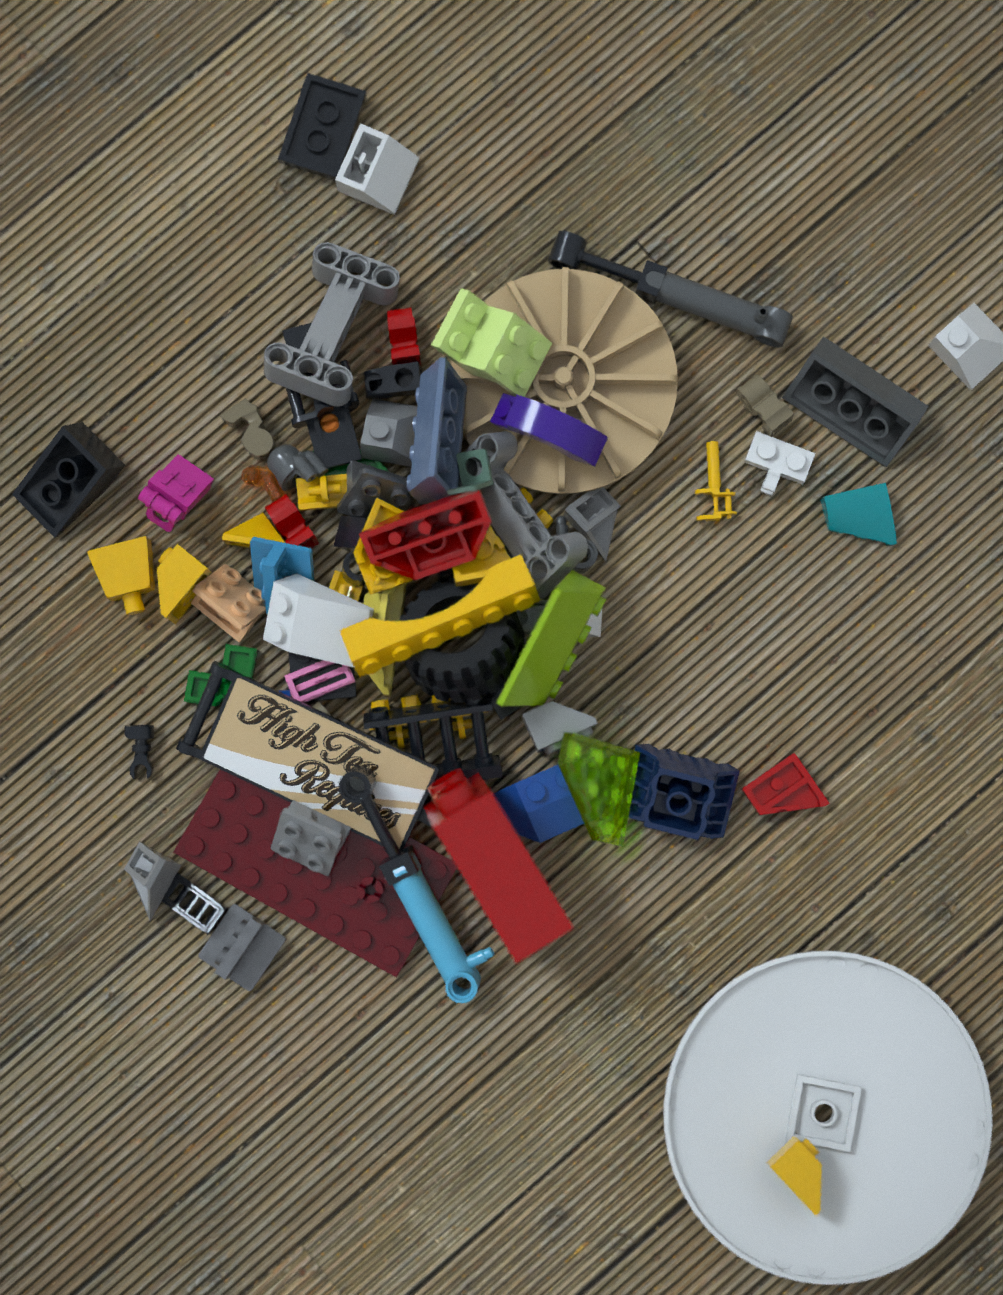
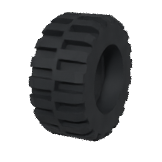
M454 577L448 578L449 581L444 583L437 581L432 584L431 589L427 591L423 589L416 595L417 600L415 602L410 601L405 608L406 615H402L399 621L421 619L439 613L455 605L479 583L456 587ZM513 612L506 615L495 623L482 625V627L486 628L482 638L475 645L462 652L441 653L436 651V647L411 655L404 663L415 684L419 685L422 691L429 696L435 695L436 699L448 701L449 698H452L454 703L465 702L467 698H472L473 701L482 699L483 694L487 692L492 694L499 690L498 685L502 682L507 683L511 671L515 668L525 648L523 640L525 634L517 613Z

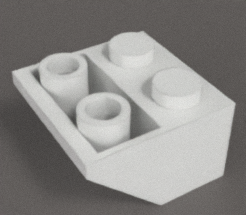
M360 123L336 176L337 190L395 215L419 162V157L391 136Z

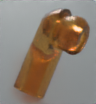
M251 465L242 471L241 478L243 482L248 485L265 488L272 502L285 494L279 486L275 475L268 468Z

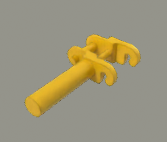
M717 441L706 442L709 488L695 490V495H711L714 513L713 515L696 516V521H720L721 516H727V519H732L733 515H737L736 511H732L731 499L732 496L736 495V492H730V489L720 492L719 443ZM719 497H725V511H719L718 509Z

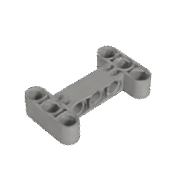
M325 242L317 245L313 251L312 273L316 280L329 285L327 293L300 349L279 342L272 343L265 349L264 375L269 381L333 406H343L351 398L353 377L349 369L334 363L363 299L379 305H390L397 299L400 276L396 268L336 244ZM380 284H388L389 286L385 287L381 286ZM275 361H281V362H283L284 364H282V365H276V364H273V362H275ZM308 372L314 375L308 377L302 374ZM333 384H341V385L344 386V387H342V388H335V387H333L332 385H333Z
M508 431L482 434L466 451L483 448L487 450L494 485L482 488L481 494L492 519L491 525L513 557L522 555L539 598L542 599L586 556L588 551L587 541L578 532L555 536L550 535L510 475L504 471L507 462L517 452L518 446L515 436ZM471 457L467 461L466 467L468 472L473 476H478L482 471L480 460ZM459 472L458 486H461L462 483H461V477H460V472Z

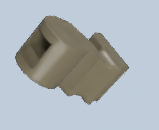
M755 374L748 382L736 389V394L744 404V408L750 414L759 415L762 418L761 427L766 435L772 437L792 422L794 413L785 402L777 398V393L773 392L766 381L759 375Z
M245 398L221 414L220 417L224 423L233 428H238L241 424L248 423L249 426L241 442L249 455L258 460H266L275 449V442L271 434L264 430L265 424L262 421L258 407L248 402Z

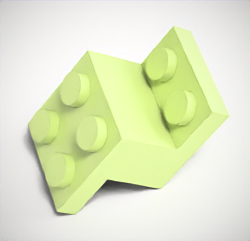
M461 288L431 346L469 374L496 382L515 397L516 395L525 397L552 342L515 313L491 307L469 290Z

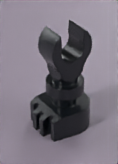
M126 725L125 736L129 739H135V744L132 745V751L135 752L134 761L130 766V775L133 779H136V768L139 764H142L147 769L146 774L147 779H149L154 769L149 760L148 751H151V744H148V739L154 738V725Z

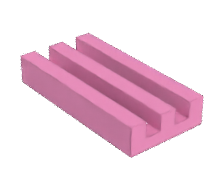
M325 660L284 676L292 697L302 703L356 683L350 666L342 665L340 668L295 686L293 680L335 664ZM341 674H346L347 678L299 697L298 692Z

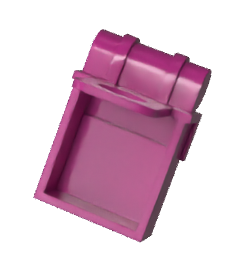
M178 454L162 471L159 469L148 481L147 486L139 494L138 500L143 502L148 508L146 516L149 520L165 531L171 532L175 524L180 519L184 520L190 510L208 493L214 478ZM155 511L162 515L163 519L168 520V522L160 520L156 516Z

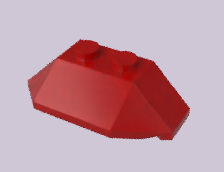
M477 490L453 494L396 514L359 533V536L372 565L383 567L413 580H418L475 560L492 519L481 491Z

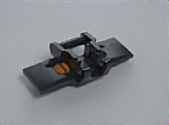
M312 322L282 330L285 343L300 349ZM348 360L341 361L340 364L351 372ZM306 372L302 375L309 377L313 376L314 374ZM333 384V385H332V386L335 387V388H342V387H344V386H342L341 384ZM353 387L350 400L343 406H333L313 398L315 411L306 414L300 393L286 388L293 414V419H291L292 427L301 428L308 426L314 452L327 469L350 464L352 460H362L350 412L357 409L360 404L358 395L354 392Z

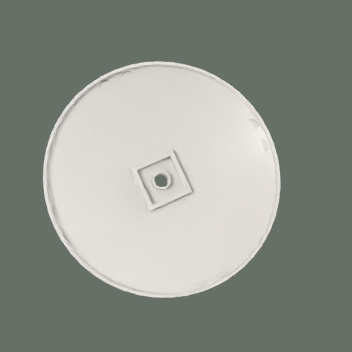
M810 951L772 959L749 969L721 988L701 1008L679 1042L671 1062L663 1105L665 1141L672 1170L683 1195L703 1225L724 1246L752 1265L780 1277L814 1284H847L870 1280L903 1268L927 1253L950 1232L967 1210L984 1174L991 1144L992 1104L988 1080L975 1044L958 1017L934 991L903 970L878 959L839 951ZM820 1104H828L832 1109V1116L828 1121L820 1122L815 1118V1109ZM794 1135L801 1142L807 1138L820 1152L815 1156L822 1164L821 1212L817 1216L809 1210L766 1163Z

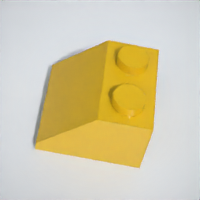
M178 544L174 548L169 547L163 552L158 560L161 564L157 568L161 614L175 625L191 607V602L196 596L193 592L194 587L212 574L206 566Z

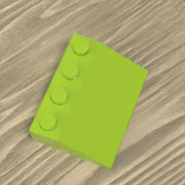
M571 570L553 591L497 704L501 706H542L549 697L552 699L556 698L563 685V682L558 680L562 671L569 672L578 656L573 653L578 642L584 644L592 629L591 626L587 625L592 614L598 617L607 600L601 597L606 587L574 570Z

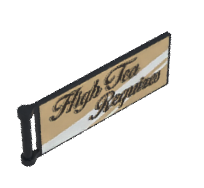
M213 661L209 670L211 672L210 678L184 739L181 738L176 747L179 752L196 757L291 803L293 800L351 827L350 831L382 845L360 802L350 803L344 800L339 792V781L350 768L357 765L366 766L371 769L376 779L371 797L399 850L405 848L428 797L429 791L427 788L435 781L440 770L437 765L236 672L223 663ZM223 678L232 682L205 745L201 748L195 744ZM350 778V784L356 791H363L365 789L364 782L360 778Z

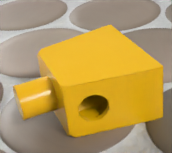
M143 536L87 551L107 599L111 601L123 599L126 615L144 612L145 608L141 594L155 590L151 540Z

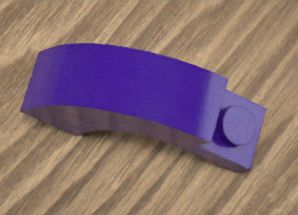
M503 393L490 421L497 427L533 438L558 450L572 460L594 467L608 439L607 436L578 419L520 395L515 397Z

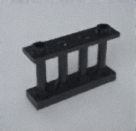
M483 694L482 699L473 701L472 698H467L465 702L454 703L451 700L390 710L387 707H376L370 709L369 713H364V729L375 728L376 737L390 743L388 726L407 723L411 753L424 760L425 753L420 721L439 718L445 760L442 763L434 764L440 768L435 781L458 768H461L467 779L477 773L480 774L483 780L503 777L499 755L489 753L483 712L493 710L491 695L484 696ZM471 714L477 755L473 759L461 760L457 757L451 717Z

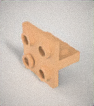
M224 564L203 579L193 589L196 596L191 604L239 643L247 637L259 616L266 612L265 600H262L261 597L262 591L255 588L237 570L229 567L227 564Z

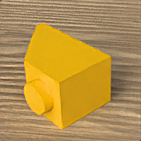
M794 1135L766 1163L809 1210L817 1216L821 1212L822 1164L815 1156L820 1152L807 1138L801 1142Z

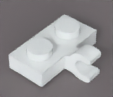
M756 431L744 463L767 471L760 492L772 496L780 476L803 485L815 453Z

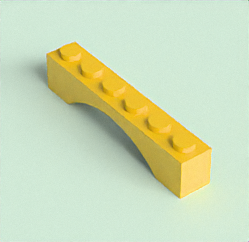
M520 554L490 567L483 580L467 596L439 613L408 621H383L368 618L339 631L351 663L359 677L366 674L376 673L382 667L394 662L405 661L411 655L425 649L436 648L442 642L456 636H464L482 625L495 623L513 612L526 610L541 600L524 559Z

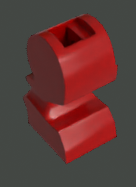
M412 307L388 310L387 322L390 345L392 347V365L419 362L421 365Z
M287 494L265 506L281 536L286 538V543L311 549L320 544L310 527L306 526L304 518Z

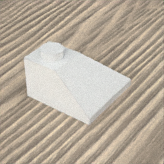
M975 303L959 314L928 344L935 354L970 390L1003 361V332Z

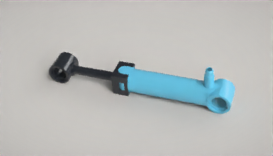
M354 766L339 781L340 795L350 803L360 802L388 855V857L383 859L379 868L388 885L394 886L446 984L445 990L447 995L456 1003L469 1002L475 997L481 982L480 973L475 966L493 957L494 951L491 947H488L469 956L466 955L420 869L422 863L413 846L411 845L403 850H399L371 797L376 784L374 773L366 766ZM350 778H360L364 782L365 789L363 791L353 789L350 784ZM460 977L466 978L471 983V987L467 989L460 988L456 984L455 979Z

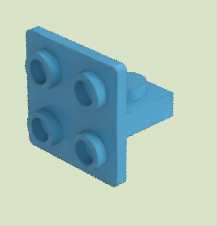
M258 537L251 539L250 549L254 587L262 591L261 597L262 600H265L266 614H268L274 581L296 573L314 581L312 549L308 547Z

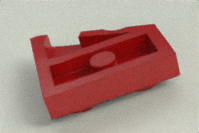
M792 753L741 788L758 815L824 807L830 804L795 753Z

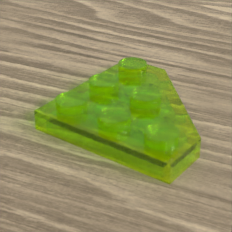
M564 732L558 766L591 840L623 847L640 752L576 733Z

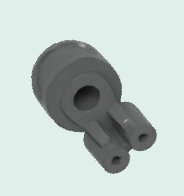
M290 444L276 447L269 454L267 460L269 471L275 475L283 491L296 487V478H303L307 482H311L316 477L320 478V476H324L328 472L327 467L315 452L309 450L301 452Z

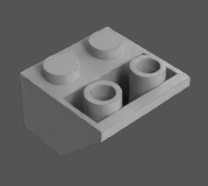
M553 701L522 714V720L537 753L544 750L546 755L564 747L563 741L573 737L574 741L578 742L593 735L592 728L598 724L595 717Z

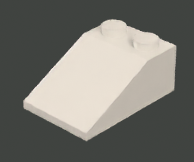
M296 573L273 582L263 640L287 652L354 667L339 630L372 618L374 609Z

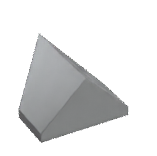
M602 487L588 491L565 509L564 516L579 533L595 544L598 554L606 562L617 510L621 505Z
M139 842L124 870L130 874L147 916L151 921L181 865L144 843Z

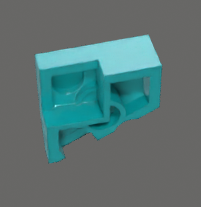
M886 483L832 494L821 499L828 531L839 534L846 533L864 540L871 539L886 543L889 546L897 544Z

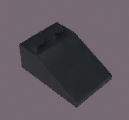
M83 422L64 425L12 495L56 538L109 488L125 467V464Z

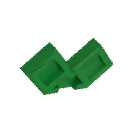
M226 644L223 664L253 679L258 649ZM189 670L184 702L199 703L210 678V673ZM223 678L211 706L217 707L223 703L232 681Z

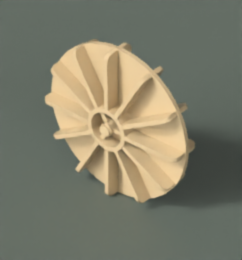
M569 267L536 272L514 281L511 280L484 301L487 305L515 313L552 342L525 397L578 419L601 432L608 439L594 467L572 460L558 450L533 438L497 427L490 422L502 394H512L496 382L469 374L452 361V367L467 385L463 435L471 446L482 434L503 431L512 433L517 440V452L507 462L504 471L519 486L534 491L559 495L583 493L605 487L617 482L641 465L654 451L669 426L675 407L678 386L677 364L670 338L662 322L647 303L620 281L617 282L593 272L569 269Z

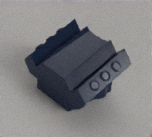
M636 744L620 812L631 819L644 822V827L699 840L700 836L710 839L724 838L740 770L728 763L716 764L708 758H696L680 754L671 749H657L650 744Z

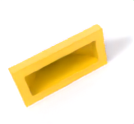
M264 513L223 533L222 536L225 544L250 548V541L253 537L285 543Z

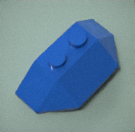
M602 746L512 784L493 795L515 832L520 836L541 843L598 818L614 778V773Z

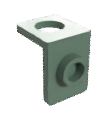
M485 448L460 452L456 455L462 485L447 490L448 495L481 491L482 488L494 485L488 453ZM471 457L477 458L482 464V471L478 476L471 475L467 470V461Z

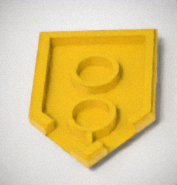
M376 498L362 532L405 511ZM359 538L353 554L370 595L412 581L411 578L394 573L383 567L372 565L361 538Z

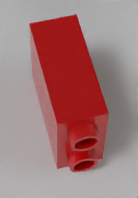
M458 768L434 781L427 788L432 796V801L423 806L433 829L516 964L572 930L574 927L480 774L477 773L467 779L461 768Z

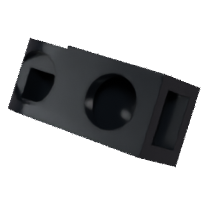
M419 362L383 366L363 372L366 398L379 400L399 396H415L416 388L420 386V376L423 373Z

